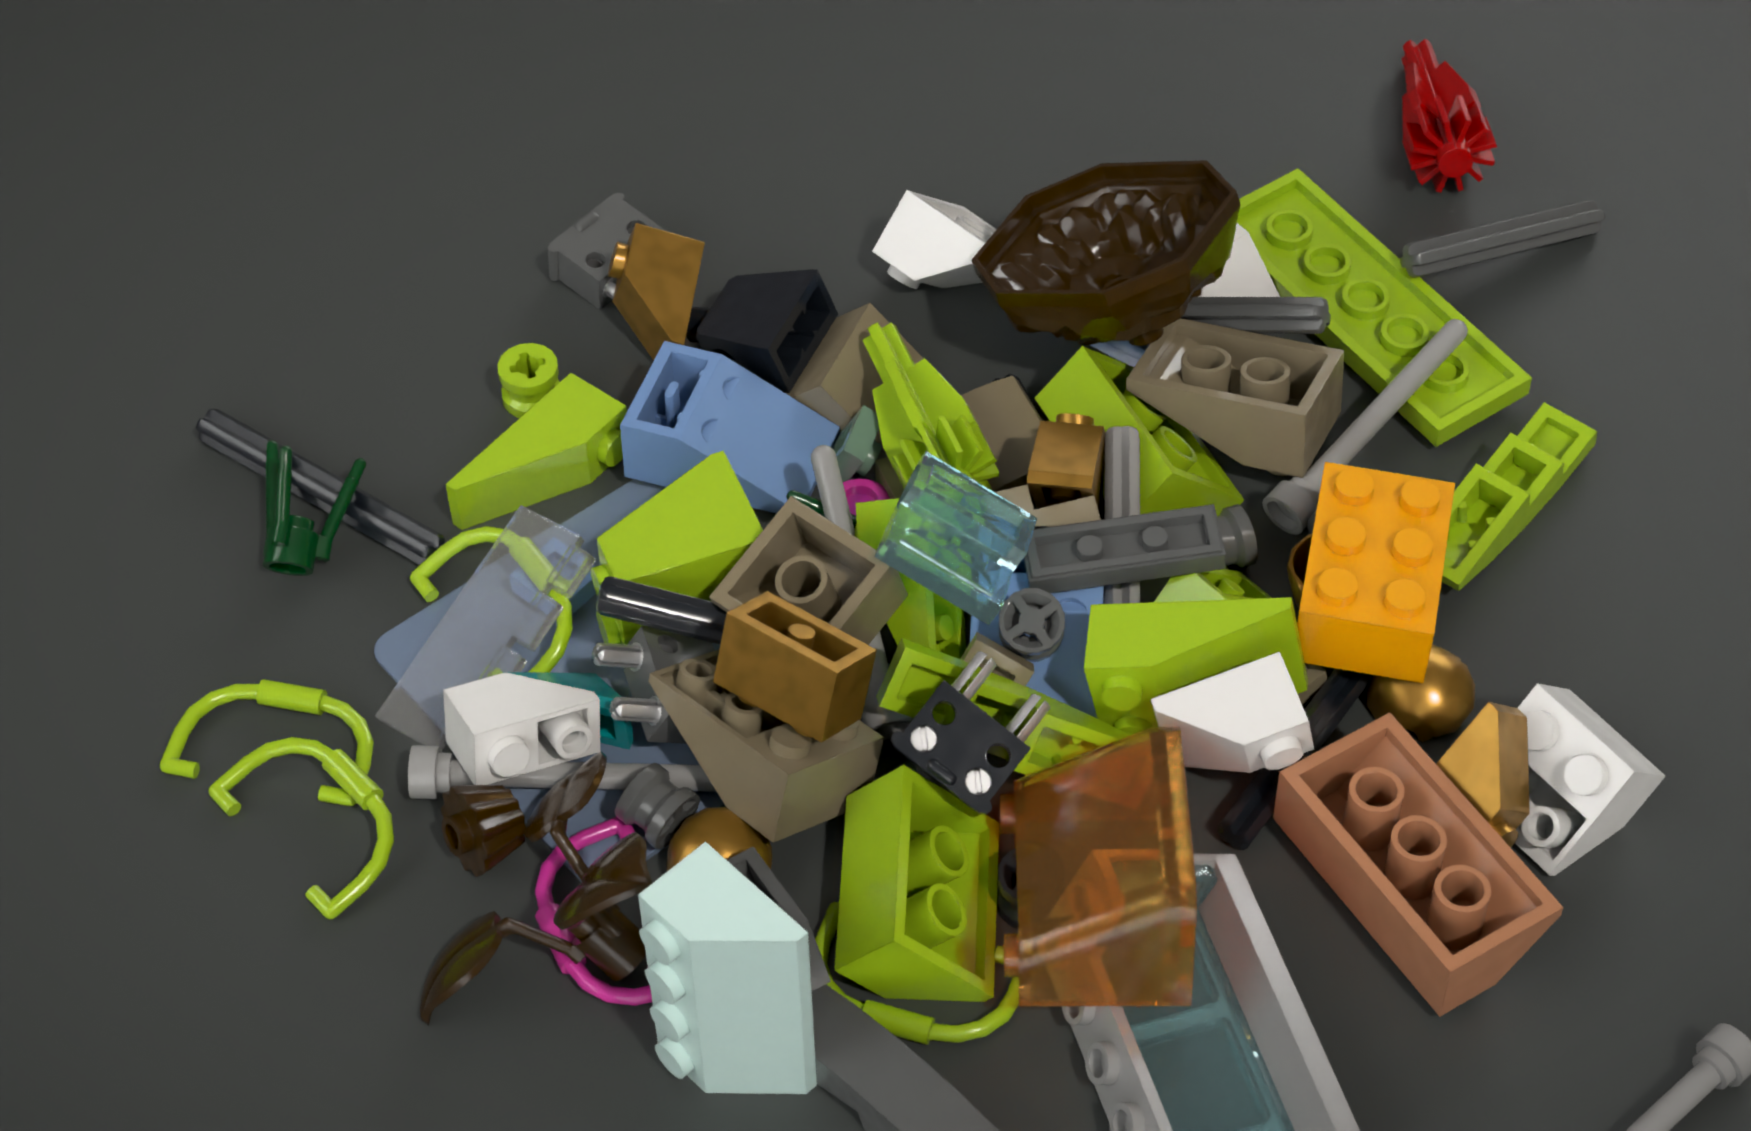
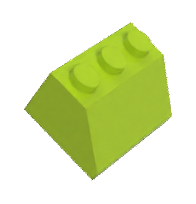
M1082 346L1034 398L1048 417L1047 421L1056 422L1058 414L1071 413L1092 417L1094 425L1104 426L1105 432L1108 428L1116 426H1130L1138 430L1140 438V514L1214 504L1216 514L1219 516L1223 508L1237 504L1241 505L1244 501L1242 495L1199 436L1126 390V379L1133 370V366ZM1104 465V474H1103V483H1102V492H1101V496L1103 497L1104 500H1105V465Z
M905 765L847 795L834 971L885 999L985 1002L994 998L999 822L986 814H977L956 796Z

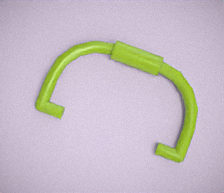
M490 526L463 531L441 545L410 574L411 583L426 602H432L439 596V591L428 578L451 557L471 545L484 542L503 544L511 550L513 559L544 597L552 600L556 608V631L551 645L537 664L528 672L550 673L563 657L573 630L572 605L564 590L566 582L532 540L521 539L510 530ZM498 671L494 673L492 676L501 674L503 672Z
M262 679L259 684H233L211 691L191 705L175 726L159 766L160 770L166 774L196 779L199 774L200 764L180 759L187 739L203 716L217 706L235 700H256L259 705L322 715L324 712L340 717L353 731L357 742L355 763L367 775L371 768L374 741L366 720L350 704L327 696L326 690ZM321 785L319 789V801L344 806H354L357 804L343 788Z
M297 737L265 743L241 758L209 787V796L228 816L236 815L241 809V804L229 792L251 771L271 758L294 753L313 756L321 761L322 768L362 809L370 810L376 820L377 842L370 861L358 876L332 899L318 885L310 887L305 894L306 898L325 918L329 920L335 919L369 889L387 865L394 844L392 814L382 800L383 790L341 749L332 750L318 740Z
M839 902L830 903L815 937L831 980L826 985L854 1003L896 1037L928 1045L930 1040L960 1043L986 1037L1007 1023L1024 997L1035 966L1033 955L998 945L994 955L995 962L1015 967L1007 993L998 1007L978 1021L957 1026L935 1023V1018L868 999L865 1003H862L846 995L833 981L828 966L830 946L838 926Z

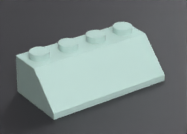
M705 841L638 894L642 928L639 934L646 951L648 968L645 969V976L650 984L653 1006L650 1008V1014L656 1027L658 1042L655 1045L656 1054L663 1065L675 1077L683 1079L687 1075L705 1093L807 1094L817 1086L808 932Z

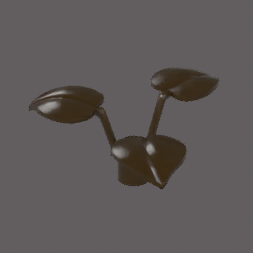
M602 751L591 757L578 770L567 775L548 791L531 813L524 831L525 836L531 842L538 841L550 832L551 837L582 881L564 899L553 919L554 924L559 929L568 928L574 935L573 940L569 942L510 917L501 920V917L495 911L482 916L460 932L447 945L435 961L427 977L421 996L420 1016L421 1020L428 1026L432 1011L471 981L488 964L497 951L501 940L509 935H519L559 951L569 957L575 964H578L587 956L613 981H619L630 974L646 956L645 945L639 934L640 929L616 905L623 900L640 894L652 884L646 865L647 845L645 839L637 832L627 835L601 854L588 868L566 834L568 818L578 813L587 805L602 780L607 762V756Z

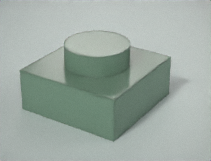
M865 405L860 408L839 433L833 446L843 482L849 480L855 472L864 477L873 466L882 448V444L875 441L879 431L877 414Z

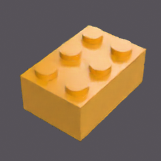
M1325 462L1297 620L1305 663L1424 683L1435 634L1455 489L1454 482Z

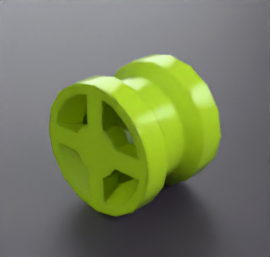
M525 343L511 347L501 355L497 364L499 381L502 384L503 406L508 413L516 418L524 415L560 382L558 380L557 357L551 349L541 344Z

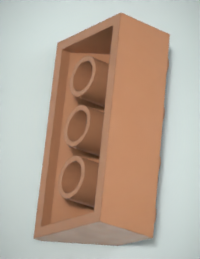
M1391 713L1378 718L1279 772L1273 819L1439 1017L1496 985L1562 915L1564 907Z

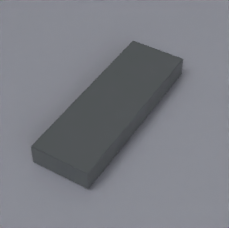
M1214 504L1020 531L1021 549L1029 588H1039L1049 593L1226 569V552Z

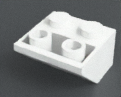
M1537 683L1518 707L1527 717L1530 814L1517 827L1518 838L1515 844L1548 875L1555 876L1622 829L1666 776L1570 689Z

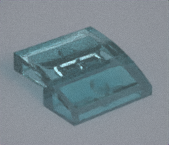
M925 451L892 513L874 557L987 625H990L1003 608L1013 571L1028 552L1037 518Z

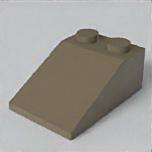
M1182 318L1163 327V335L1157 341L1150 343L1127 377L1126 390L1244 466L1267 470L1269 473L1278 476L1291 475L1303 478L1341 413L1344 350Z

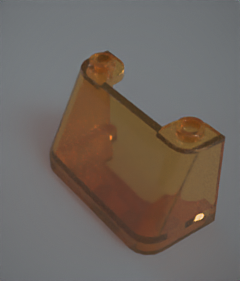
M1150 727L1014 779L1013 793H1000V834H1013V844L1016 850L1017 933H1007L1003 936L1004 977H1018L1019 1006H1191L1197 897L1181 728Z

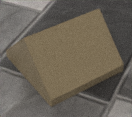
M871 303L865 304L835 319L790 393H786L838 425L840 432L863 405L876 412L872 390L883 384L862 340L870 335L867 328L878 322L883 328L889 322ZM900 334L914 363L916 364L924 358ZM879 430L875 438V441L882 444Z

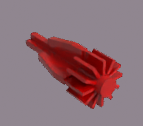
M1410 39L1402 46L1405 56L1401 60L1405 68L1407 93L1402 96V143L1411 171L1415 170L1418 182L1421 185H1424L1432 178L1436 192L1442 193L1448 177L1454 179L1458 192L1463 191L1461 176L1468 172L1474 179L1480 182L1483 176L1478 164L1494 165L1495 159L1491 149L1497 147L1487 117L1484 118L1476 91L1448 62L1444 61L1439 65L1430 41L1423 39L1417 45Z

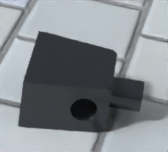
M808 269L737 275L728 280L711 308H691L686 337L690 342L699 343L702 350L723 354L784 393H790L838 316V312L818 270Z

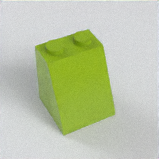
M724 450L709 455L597 538L600 565L591 568V577L597 596L604 578L612 576L711 601L709 596L763 531ZM596 611L604 643L627 645L641 626H643L603 616Z

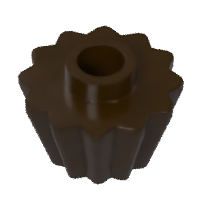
M455 785L450 787L449 791L443 793L444 806L441 807L443 836L449 850L456 857L460 858L465 871L471 870L476 877L482 876L525 843V817L520 809L519 801L513 796L509 788L505 789L503 785Z

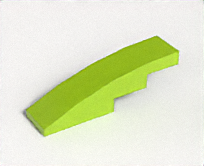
M1544 402L1518 436L1510 432L1484 467L1476 463L1454 491L1442 582L1460 591L1488 566L1531 522L1596 444L1597 431Z
M901 638L876 695L878 704L882 708L914 718L940 684L945 680L952 685L969 663ZM981 667L975 670L959 692L961 694L964 693L982 670ZM993 672L988 676L970 701L1005 728L1031 694L1041 696L1037 704L1013 733L1015 736L1019 734L1045 700L1050 705V710L1025 740L1024 743L1031 749L1014 771L1129 811L1133 810L1159 754L1156 747L1032 688L1018 684ZM939 704L934 707L932 715L937 723L947 725L954 721L955 712L950 705ZM993 746L989 748L987 753L1004 758L1008 762L1009 756L1003 747Z

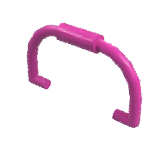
M617 817L584 829L568 839L578 852L591 844L616 834L622 839L634 833L635 830L632 825H627ZM556 846L540 867L535 887L538 905L535 918L542 931L571 942L574 935L568 928L559 929L553 920L560 906L554 903L552 895L555 875L567 860L559 847ZM551 949L563 974H570L583 991L606 1003L630 1006L652 1002L650 985L635 989L611 986L590 973L585 966V957L578 964H575L565 954Z

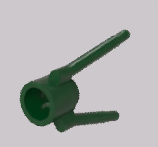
M271 440L267 443L266 540L262 566L281 574L307 576L313 573L315 560L330 561L333 539L366 468V461L363 458H358L354 461L322 531L318 535L314 532L315 522L302 516L290 515L292 449L286 445L279 452V446L276 441Z

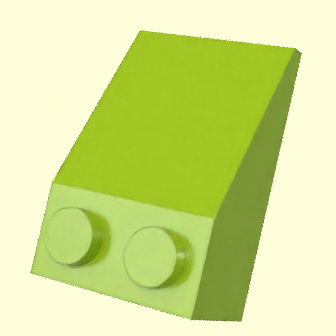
M1292 597L1093 604L1090 607L1084 672L1097 718L1154 747H1164L1151 699L1277 652L1281 653L1297 694L1308 689V677Z

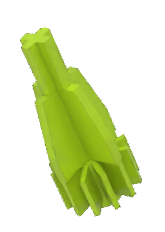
M878 322L867 328L870 335L862 341L883 384L872 390L882 445L907 496L957 497L958 504L965 499L974 497L977 491L989 494L992 488L987 479L999 477V470L995 465L997 460L967 402L925 358L916 364L914 363L895 324L891 322L883 328Z

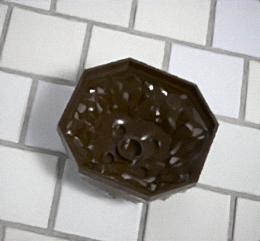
M1207 160L1101 163L1025 195L971 261L977 276L999 306L1006 312L1011 325L1019 332H1051L1057 338L1063 336L1065 340L1074 341L1080 345H1092L1113 340H1128L1132 345L1143 346L1157 341L1164 333L1163 327L1179 320L1185 314L1188 303H1190L1192 298L1200 296L1203 287L1214 283L1222 276L1225 263L1231 256L1241 204L1237 191Z

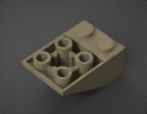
M719 649L650 673L649 684L725 806L773 843L845 814L846 796L874 781L884 740L883 736L860 720L822 743L814 738L805 737L797 733L791 725L760 708L745 704L737 695L713 682Z

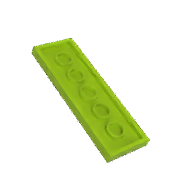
M1299 168L1239 199L1241 205L1237 223L1249 232L1280 297H1322L1328 301L1329 313L1331 314L1330 325L1325 327L1324 332L1315 335L1328 347L1344 350V362L1378 394L1387 387L1449 320L1459 319L1466 324L1468 330L1466 338L1398 410L1435 447L1529 394L1532 377L1423 279L1420 277H1410L1406 268L1401 267L1400 259Z

